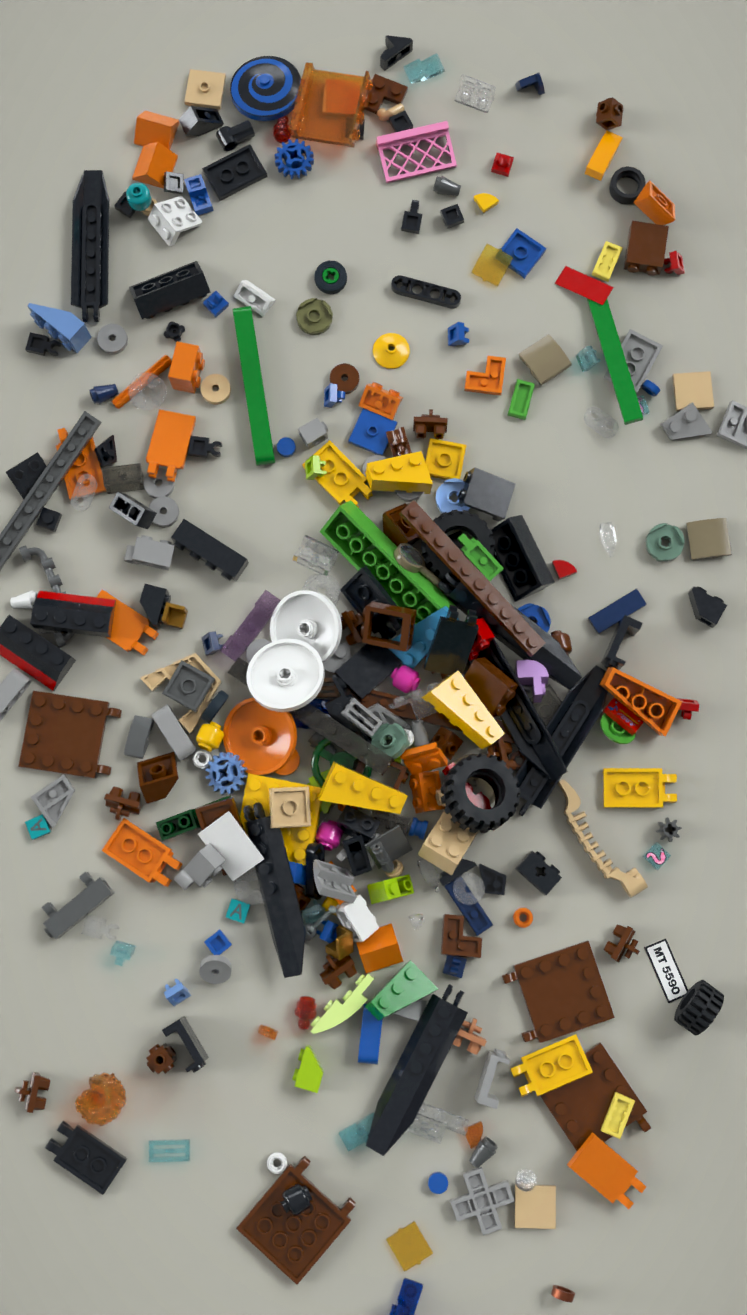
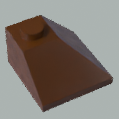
M406 503L383 513V533L397 547L401 543L412 546L421 539L399 515L407 506Z
M170 752L137 762L139 785L146 803L166 798L179 779L175 753Z

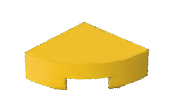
M487 193L477 194L473 198L483 213L499 204V200L495 196Z

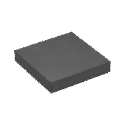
M181 660L162 694L197 713L216 679Z

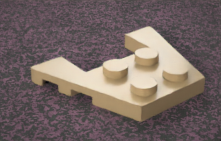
M196 653L140 678L153 692L166 679H171L182 660L216 679L197 713L189 710L178 720L190 734L194 731L202 714L221 684V680Z

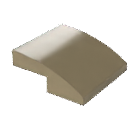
M549 334L519 353V358L530 369L531 375L541 385L572 366L564 351Z
M727 518L706 519L686 523L691 559L693 561L732 555Z

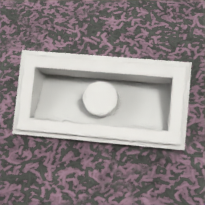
M248 280L241 281L233 296L246 306H251V309L264 317L275 302L274 298Z

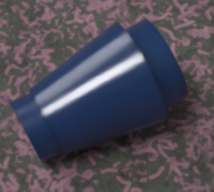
M115 384L93 386V389L89 390L94 404H101L119 394Z

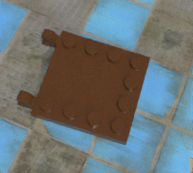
M33 691L19 767L95 779L97 773L110 775L112 767L98 765L107 716L121 718L122 710L109 708L110 703L106 701Z
M584 941L513 965L514 972L502 975L505 984L515 980L519 982L534 1027L533 1030L521 1033L525 1042L537 1038L538 1042L542 1043L615 1018L589 941Z
M600 1042L585 1052L593 1071L592 1074L540 1096L576 1151L579 1150L592 1132L603 1142L612 1137L602 1132L601 1127L615 1092L635 1100L626 1126L636 1120L642 1131L647 1132L651 1129V1126L643 1117L647 1110Z
M306 1156L301 1159L296 1167L290 1164L236 1228L296 1285L299 1284L350 1223L351 1218L348 1214L356 1206V1202L350 1197L340 1209L302 1174L311 1162ZM295 1184H300L307 1187L312 1201H310L309 1209L297 1216H293L290 1212L286 1213L281 1205V1201H283L282 1194Z

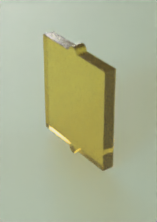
M486 244L471 273L482 278L484 282L488 281L498 287L513 257L502 252L501 248L497 249Z
M415 1221L404 1228H399L398 1232L386 1238L404 1272L416 1264L420 1265L422 1260L433 1254Z

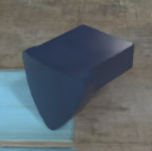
M540 73L523 78L515 83L517 91L534 85L539 95L545 93Z

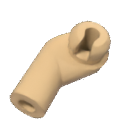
M400 103L388 110L384 108L379 109L377 116L379 120L387 121L390 117L403 112L405 109Z

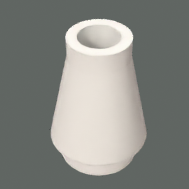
M31 590L17 597H12L10 600L12 608L33 609L38 592Z

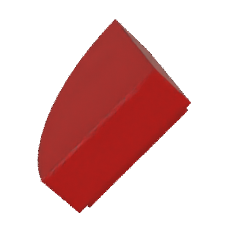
M552 561L559 580L577 573L575 567L567 561Z

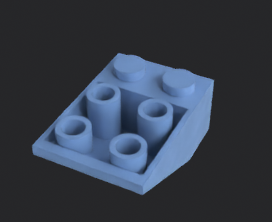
M32 303L28 304V308L31 311L30 315L35 319L34 322L41 329L45 327L48 330V334L55 340L60 339L62 345L67 350H73L78 353L92 338L85 323L71 312Z

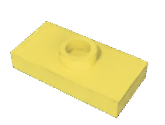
M606 241L592 276L609 282L623 247Z
M615 1092L601 1131L620 1139L635 1100Z

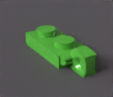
M463 533L457 538L463 546L460 550L489 582L504 569L474 537L470 540Z

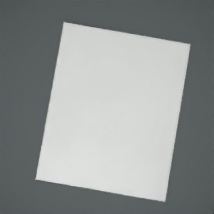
M229 811L198 833L206 846L210 843L226 859L221 866L232 881L264 860L263 856Z

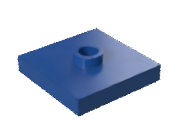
M363 408L348 443L383 456L389 444L386 432L395 430L397 422Z

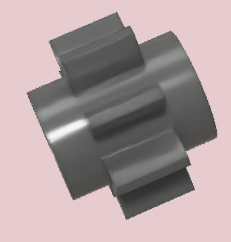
M667 817L665 818V823L658 822L660 829L656 832L662 835L660 840L668 838V841L672 842L673 836L676 838L680 837L677 832L682 827H677V820L670 822ZM665 828H672L673 831L670 833L665 832Z

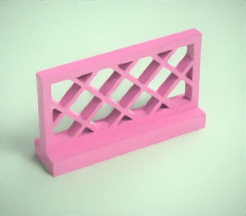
M443 121L376 137V146L379 151L386 183L456 167L457 164L448 131V122ZM445 136L447 143L442 148L435 142L437 138ZM422 141L430 144L426 152L417 147ZM408 145L413 148L409 156L400 152L402 146ZM432 146L442 151L437 159L428 154ZM390 149L394 151L393 158L389 160L384 157L383 150ZM415 150L424 155L420 163L411 158ZM443 153L450 156L452 163L444 164L439 161ZM397 155L406 159L402 167L393 162ZM426 157L435 162L431 168L421 165ZM408 161L417 166L414 172H408L404 169ZM391 165L400 170L397 176L389 177L388 169Z

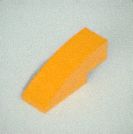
M606 130L586 167L585 174L601 181L623 137Z

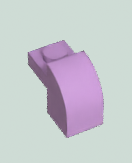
M516 660V677L521 685H532L533 703H540L542 695H546L545 685L548 684L549 675L546 668L534 660Z

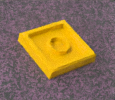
M430 438L425 460L430 477L445 480L452 478L460 479L466 445Z

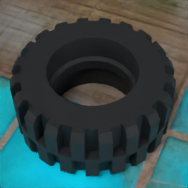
M452 510L448 513H442L433 520L445 534L457 529L468 532L494 557L495 540L492 537L493 533L487 527V523L484 520L482 521L477 514L468 513L469 511ZM422 540V556L427 569L442 581L449 582L445 575L448 572L452 573V571Z
M479 753L477 756L475 754L469 755L452 767L443 780L445 784L441 786V793L444 796L441 797V802L446 804L444 810L446 814H451L452 818L450 820L454 824L456 822L460 823L459 827L463 830L470 828L469 831L472 833H476L479 830L480 833L493 831L508 821L516 812V807L519 806L520 799L517 797L521 794L520 788H517L518 778H514L512 768L508 769L505 766L506 762L503 760L497 761L496 756L490 755L487 757L485 753ZM469 778L483 779L492 787L495 794V805L492 809H481L469 800L465 789L466 781Z

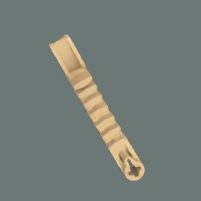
M564 779L558 781L557 784L566 799V807L563 812L567 818L566 822L572 827V832L578 837V842L583 845L584 851L590 855L591 861L596 863L599 871H602L603 877L605 879L612 878L618 880L630 898L648 888L644 878L635 867L624 873L618 867L612 869L610 865L613 862L610 858L602 862L601 858L606 856L604 850L596 854L594 849L598 848L599 844L597 841L591 844L588 842V840L593 838L592 833L589 832L585 835L582 833L583 830L589 828L588 823L584 822L580 825L576 823L587 817L585 811L574 816L571 814L580 807L581 802L578 794Z

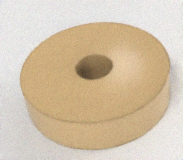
M220 374L207 376L201 383L203 398L208 403L214 405L227 401L231 394V387L227 378ZM218 387L219 390L215 392L213 388Z

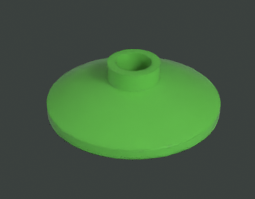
M605 713L601 717V729L610 740L618 744H629L634 740L636 733L632 736Z

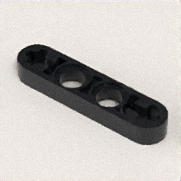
M401 275L395 276L392 279V291L398 295L450 309L457 308L460 305L461 295L457 290ZM402 282L403 286L397 288V284ZM414 286H420L422 288V292L416 294L412 291V288ZM436 290L440 293V296L432 298L430 292ZM443 293H446L445 299L443 301ZM452 296H455L454 302H450Z

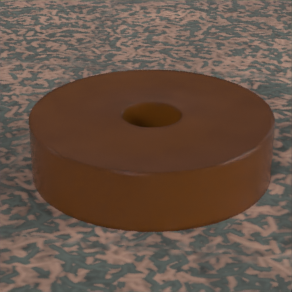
M343 363L332 369L330 383L337 384V391H344L345 394H349L357 389L360 379L359 373L354 366ZM342 377H347L348 380H347V381H342L341 378H342Z

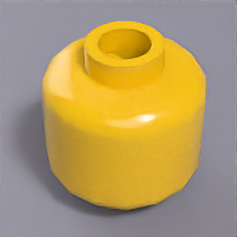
M215 722L202 724L196 736L198 746L209 752L218 749L224 738V732L220 729L221 726Z

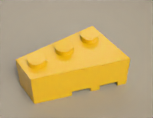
M422 451L370 462L366 466L365 474L370 490L390 492L401 490L406 491V493L416 491L424 492V494H430L433 483Z

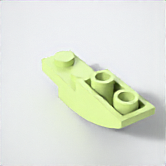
M369 973L366 976L362 974L355 982L358 986L354 991L349 990L342 998L345 1001L344 1003H341L338 999L334 1002L330 1000L324 1007L326 1011L322 1017L317 1016L310 1024L313 1027L310 1032L313 1034L323 1032L352 1016L368 1000L362 993L374 980V977Z

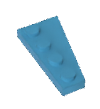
M444 606L415 624L412 647L407 652L388 649L402 661L403 665L414 669L428 654L440 616L446 617L449 608ZM401 634L392 640L400 642Z

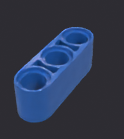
M364 1004L358 1063L378 1065L382 1020L378 1021L365 1007L367 1004Z

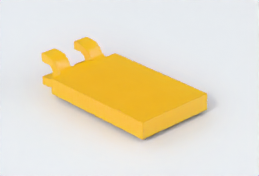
M330 440L313 454L320 456V461L326 462V465L320 467V469L327 471V474L323 477L317 476L315 480L339 505L351 500L359 508L358 502L354 499L359 492L367 500L373 496L372 490L365 484L367 482L366 476Z
M603 768L604 808H663V802H677V794H665V783L677 782V774H662V768Z
M576 1034L521 1057L523 1064L511 1068L514 1078L525 1074L528 1081L527 1085L519 1087L522 1097L534 1091L537 1097L593 1073Z

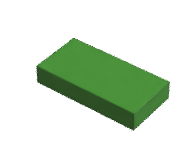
M517 379L508 416L526 419L535 383Z

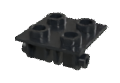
M37 452L6 471V474L22 498L25 499L47 466Z

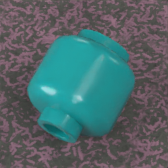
M133 183L126 191V197L132 209L143 211L150 206L151 194L148 187L143 183Z

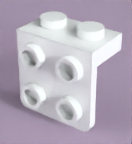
M182 196L154 204L148 217L151 225L168 246L175 245L180 232L198 227L202 223V220Z

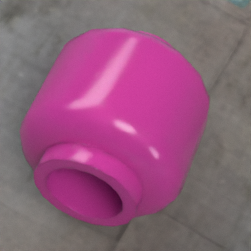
M406 665L401 666L399 669L395 668L391 675L393 679L392 685L406 694L411 691L414 692L421 681L419 673Z
M328 820V822H323L318 827L315 840L317 843H321L325 850L332 851L339 846L343 831L338 827L336 821Z

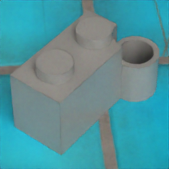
M142 535L137 537L135 546H127L125 562L169 571L175 546L171 545L170 541L160 540L158 542L152 540V537Z
M209 843L194 856L174 880L184 891L194 882L199 887L203 886L205 888L213 881L211 876L215 877L223 869L221 865L226 859Z

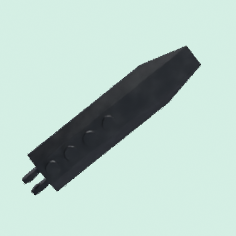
M84 170L73 198L71 305L82 308L83 322H88V308H94V322H99V308L108 305L110 200L102 170Z
M448 572L445 577L451 584L456 586L455 588L445 581H440L438 586L446 594H449L447 597L459 610L466 615L468 609L476 610L478 619L484 618L496 639L523 660H534L541 663L546 668L549 678L569 690L582 678V675L566 651L561 648L560 643L513 605L512 607L546 642L531 657L454 574Z
M492 639L489 642L490 645L486 649L479 651V656L475 659L485 657L518 684L515 696L508 701L505 706L506 710L500 718L520 753L549 779L554 781L568 772L541 717L495 639ZM474 659L471 660V661L468 660V663H469L470 666H471L472 662L474 661Z
M597 665L569 690L546 727L566 769L604 708L608 691L600 683L606 671ZM526 758L515 776L519 781L517 788H520L521 791L517 798L520 799L521 797L526 801L524 806L521 807L519 815L523 816L530 804L542 809L562 776L552 781Z
M259 802L255 803L253 808L247 805L243 808L244 818L248 822L244 824L247 836L264 858V860L255 865V870L284 978L302 975L306 930L281 828H271L270 816H265L262 804Z
M450 984L442 998L432 994L377 1102L366 1146L382 1156L391 1149L414 1122L468 1014L467 1011L458 1007L464 995L463 991L460 990L457 993L453 1004L447 1001L453 991V986Z

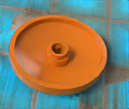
M254 698L238 703L228 714L223 728V743L226 753L231 752L233 756L239 755V760L245 761L242 766L248 768L244 772L250 774L265 775L278 771L291 759L297 744V729L290 712H276L266 709Z

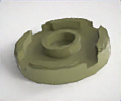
M311 298L299 305L296 320L303 332L309 335H319L330 328L333 313L326 301Z

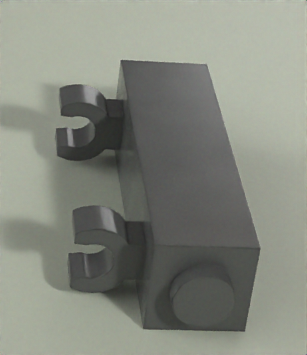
M84 872L79 877L86 884V889L59 911L56 910L51 902H47L42 907L50 917L43 923L46 926L44 930L49 937H54L55 939L62 937L115 893L104 878L99 877L94 881L88 872Z

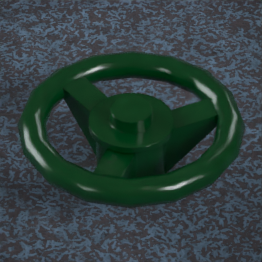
M342 732L329 735L321 740L313 751L311 769L313 777L320 787L325 782L318 765L320 756L330 762V767L333 762H336L351 770L353 769L354 761L364 756L365 768L363 775L369 778L371 776L373 767L371 751L365 742L355 735ZM341 740L351 742L359 747L357 751L350 755L345 752H338L333 755L324 748L332 742Z

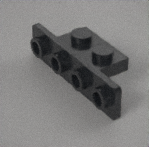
M334 675L332 679L341 695L328 701L324 706L339 733L353 734L360 729L340 714L353 697L351 694L347 695L344 689L347 686L343 678H338L337 675ZM350 711L348 712L361 724H363V722L359 718H357L353 713H351ZM361 731L368 746H370L372 738Z

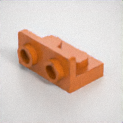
M375 382L367 384L358 406L394 420L403 397L399 396L400 393L390 389L387 391L382 389L383 386Z
M439 770L410 775L409 785L412 789V804L416 814L445 809L442 805L438 806L435 796L436 790L441 788Z

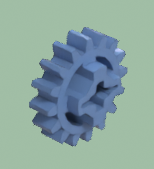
M221 752L220 757L213 756L214 762H208L211 767L205 770L209 772L206 779H211L208 785L215 786L213 791H220L221 794H226V792L233 794L234 790H240L239 785H245L243 778H247L248 775L244 774V771L248 770V768L242 766L245 761L239 760V755L233 756L231 752H227V754ZM225 760H229V761L226 762L224 765H221V764H220L221 762H223V761H225ZM229 781L233 782V784L225 786V784H228Z

